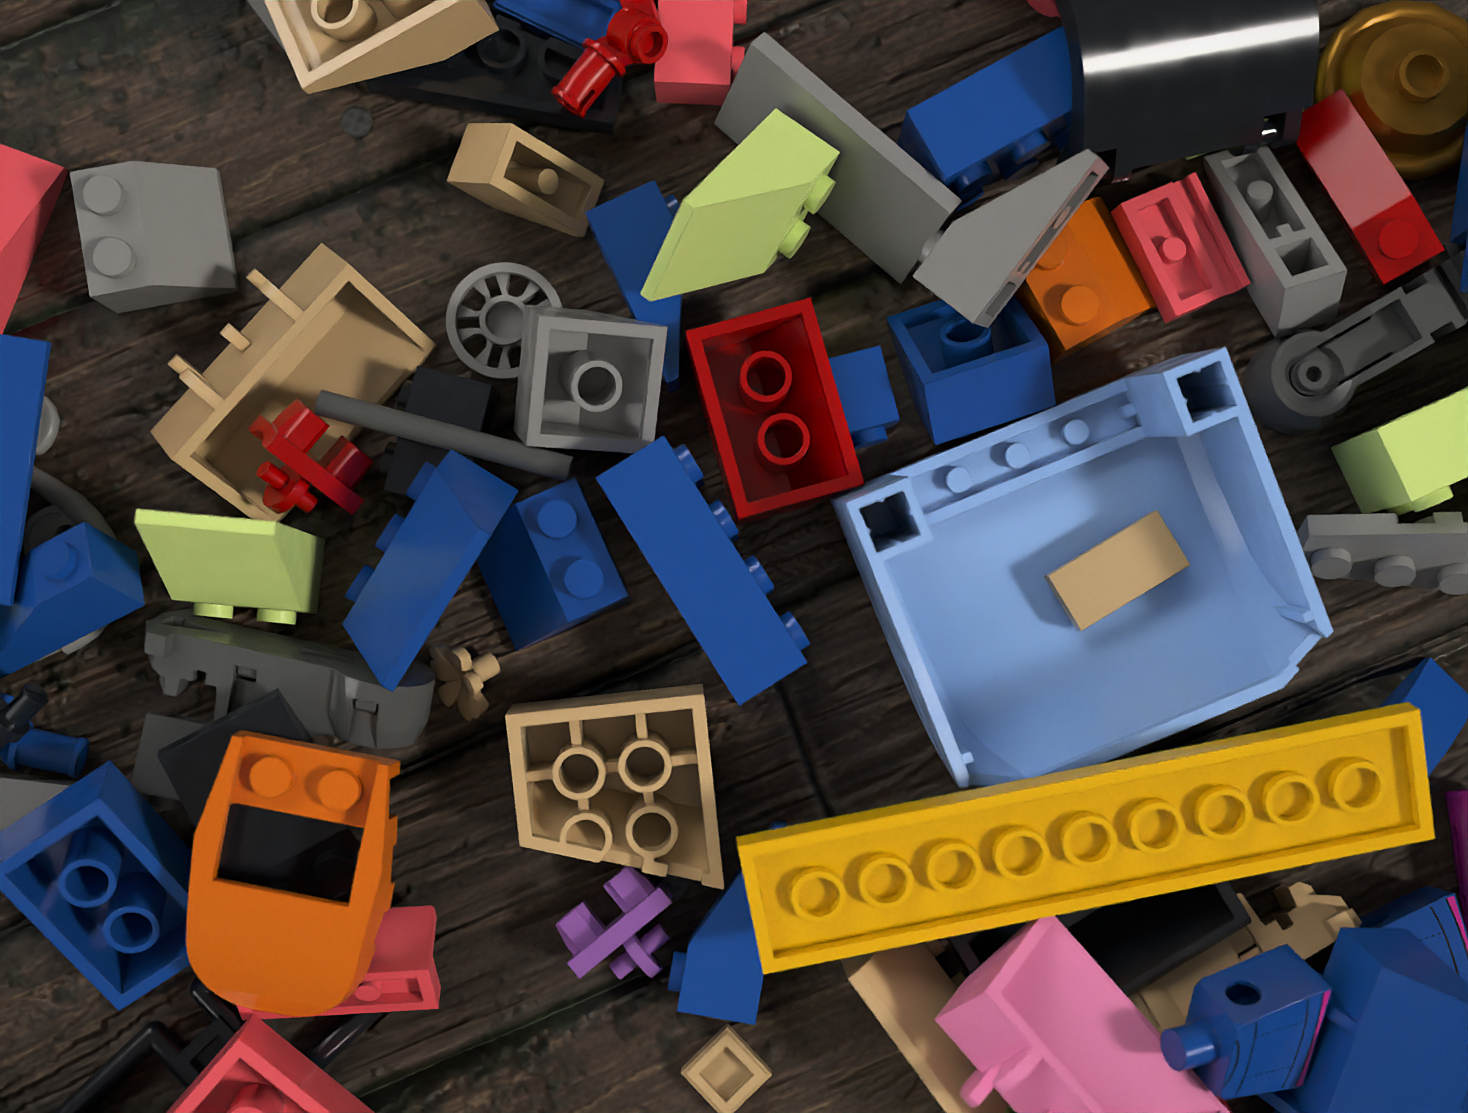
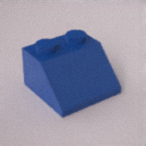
M1014 294L989 328L972 323L942 299L886 317L888 330L915 409L935 445L954 439H961L971 433L1011 420L1022 419L1032 413L1056 406L1048 343Z
M575 477L508 508L476 559L516 651L527 648L633 600L586 494Z

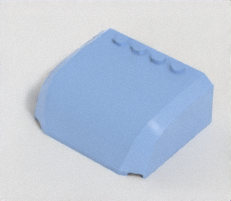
M1226 347L1182 354L1145 367L1062 401L1054 407L1033 413L1025 418L867 481L861 487L830 498L912 702L936 751L959 787L968 788V785L991 786L1110 761L1284 688L1300 670L1297 664L1321 637L1328 638L1333 632ZM1157 510L1190 563V566L1084 630L1076 631L1044 576L1146 514Z

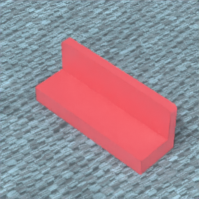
M431 905L391 907L390 910L386 911L374 942L377 947L372 961L358 989L343 1003L314 1016L439 1009L441 986L433 958L437 922L435 908ZM236 1005L242 1021L248 1020L252 1014L256 1015L260 1020L296 1018Z

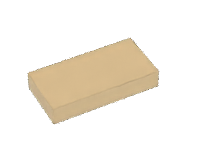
M1156 510L1146 514L1045 575L1044 578L1076 631H1082L1190 566V563L1161 515Z

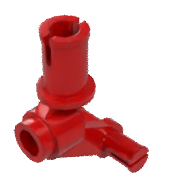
M619 0L622 9L612 17L608 24L606 35L595 41L586 38L582 43L585 51L559 84L550 91L559 104L574 116L583 119L587 114L586 111L613 77L621 78L626 73L625 66L632 63L653 64L662 58L668 46V35L662 27L654 1L658 3V0Z

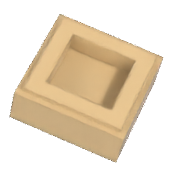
M727 1023L681 1068V1074L718 1113H734L772 1076V1070Z

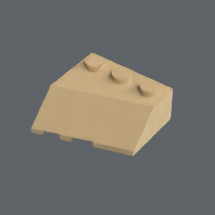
M703 684L518 703L510 707L505 718L519 844L521 847L596 863L602 860L640 868L642 872L662 877H666L668 874L701 881V885L724 889Z

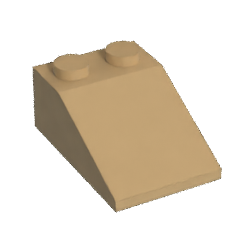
M264 0L301 88L307 94L443 61L499 30L486 0Z

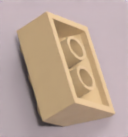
M938 939L840 959L848 980L946 1113L1005 1112L1009 1104L994 1087L981 1104L975 1108H971L960 1096L964 1083L977 1068L940 1027L935 1018L966 978L960 971L950 979L935 958L945 951Z

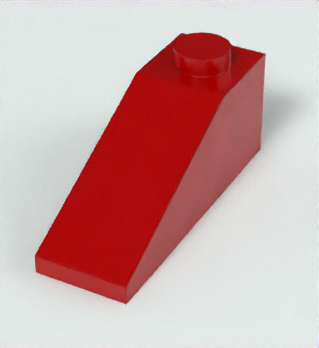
M1343 89L1338 90L1302 113L1300 134L1295 145L1377 284L1384 285L1445 250L1411 191Z

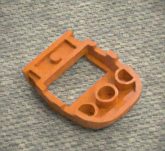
M240 730L232 736L194 835L190 870L186 932L187 954L194 972L207 988L221 998L238 1006L292 1017H307L324 1013L343 1003L358 989L359 984L364 980L377 947L374 942L383 915L386 911L390 910L395 882L391 881L393 846L397 844L398 815L389 813L390 779L400 774V760ZM238 803L364 828L350 902L345 903L216 878L230 805Z

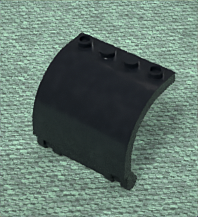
M1055 0L1066 35L1072 74L1070 138L1061 152L1056 166L1089 149L1093 153H1097L1096 155L1109 167L1100 180L1105 185H1111L1127 181L1131 176L1132 169L1226 148L1232 156L1237 157L1257 152L1262 144H1268L1271 148L1292 145L1298 140L1303 108L1312 106L1319 52L1317 0Z

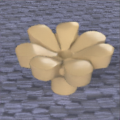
M446 644L431 647L429 652L434 659L430 662L431 668L436 673V678L446 683L438 689L441 701L447 707L458 701L459 711L468 721H471L473 718H479L489 706L488 701L481 693V689L484 687L483 682L500 672V666L495 656L486 651L471 660L470 654L462 646L452 650Z

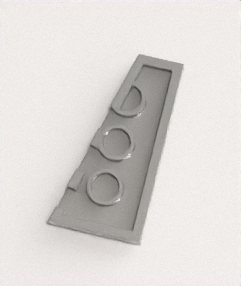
M1433 512V516L1410 524H1399V519L1395 513L1307 515L1296 533L1312 575L1318 578H1344L1377 582L1386 587L1409 586L1434 589L1451 595L1468 594V522H1463L1462 512Z

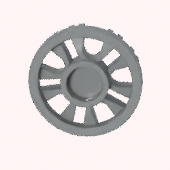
M510 262L489 264L467 275L454 290L446 312L447 335L452 348L463 363L484 377L500 381H514L518 379L519 367L511 368L509 356L512 349L521 348L525 304L543 291L548 298L536 306L562 308L560 299L549 281L540 273L527 266ZM511 275L530 280L524 294L518 298L508 294ZM496 276L502 295L492 298L485 279ZM472 288L479 292L486 300L480 311H473L461 305L464 297ZM457 320H479L480 328L458 329ZM475 337H485L487 339L486 348L474 359L465 350L463 344ZM495 346L503 348L498 368L489 366Z

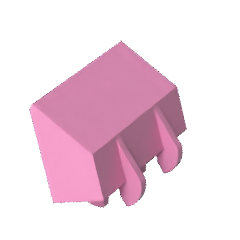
M1056 916L1030 920L964 980L935 1018L940 1027L977 1068L966 1080L960 1091V1096L971 1108L979 1106L994 1087L1016 1113H1230L1191 1068L1175 1071L1168 1065L1161 1050V1034Z

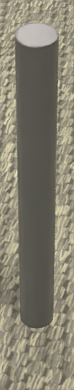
M326 390L320 391L315 405V414L318 416L449 451L452 449L460 454L567 482L569 480L574 464V457L539 447L526 446L524 443Z

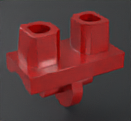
M296 399L282 411L272 423L260 414L247 428L262 441L265 449L286 464L279 469L270 461H265L256 472V476L267 484L263 493V504L277 514L288 511L294 505L305 513L310 512L318 501L317 497L307 490L311 483L353 515L365 501L354 489L362 481L374 461L343 435L339 437L320 460L308 451L330 426L299 399Z

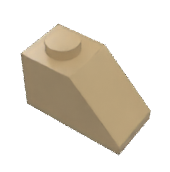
M468 123L446 182L495 209L576 237H584L589 225L585 212L595 208L605 180L512 123Z

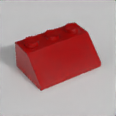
M811 297L685 331L686 354L736 527L795 511L864 485Z

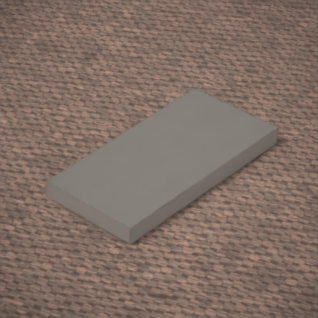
M763 32L750 43L714 125L739 145L770 113L778 109L838 150L840 153L827 175L836 182L817 213L901 284L918 265V256L925 243L935 232L945 227L962 200L773 38Z

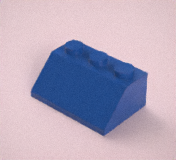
M452 449L437 467L427 461L422 466L406 492V496L416 501L406 519L395 513L375 545L376 548L385 552L376 569L365 564L345 595L346 598L355 604L343 622V626L380 685L391 692H394L519 491Z

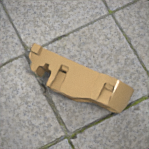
M1302 882L1282 884L1273 890L1281 906L1280 910L1272 914L1275 920L1261 921L1243 895L1236 893L1249 914L1252 923L1128 998L1154 1028L1162 1034L1166 1029L1185 1024L1194 986L1201 978L1285 944H1288L1305 960L1335 942L1341 927L1359 928L1362 922L1354 910L1348 908L1341 896L1317 895L1311 885Z

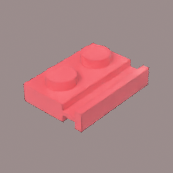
M1196 172L1187 175L1182 180L1174 183L1170 182L1122 202L1110 212L1165 324L1214 303L1227 295H1232L1251 284Z

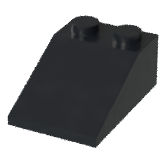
M278 688L158 750V759L196 830L234 734L240 730L316 744ZM233 803L229 808L218 872L222 879L334 900L352 890L364 828Z

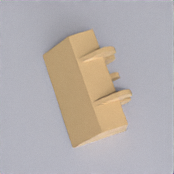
M323 243L311 253L280 289L275 287L255 268L247 275L246 278L270 300L241 332L229 323L223 328L220 333L231 343L203 373L178 354L167 363L180 374L179 378L189 389L150 431L174 462L252 520L280 523L291 510L289 509L284 513L277 514L264 506L262 501L267 484L256 476L258 468L265 461H270L279 469L286 464L265 449L262 441L247 429L260 414L272 423L296 399H299L315 412L317 397L321 390L385 406L402 387L404 382L415 373L417 366H421L438 347L349 263ZM319 416L330 427L308 452L320 460L341 435L352 442L364 428ZM311 483L307 490H309L313 486Z

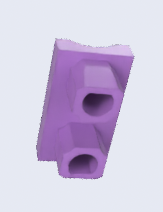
M624 866L603 884L605 890L623 911L618 917L605 926L586 901L583 900L555 924L566 946L572 952V956L567 964L579 979L621 944L626 951L609 964L611 970L620 980L637 966L650 978H653L663 970L654 952L671 939L670 935L660 923L643 937L637 931L672 903L671 898L674 894L663 880L655 885L639 868Z

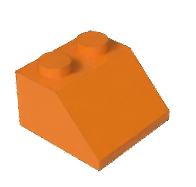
M1101 196L1085 200L1014 293L1021 306L1048 343L1051 365L1157 307Z

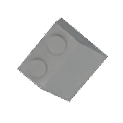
M128 161L70 172L89 296L116 313H123L239 291L220 172L216 168Z
M525 305L514 432L526 446L636 453L652 443L655 439L668 327L589 310Z

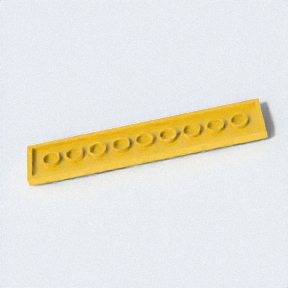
M1409 702L736 837L763 974L1435 839L1421 713L1419 708Z

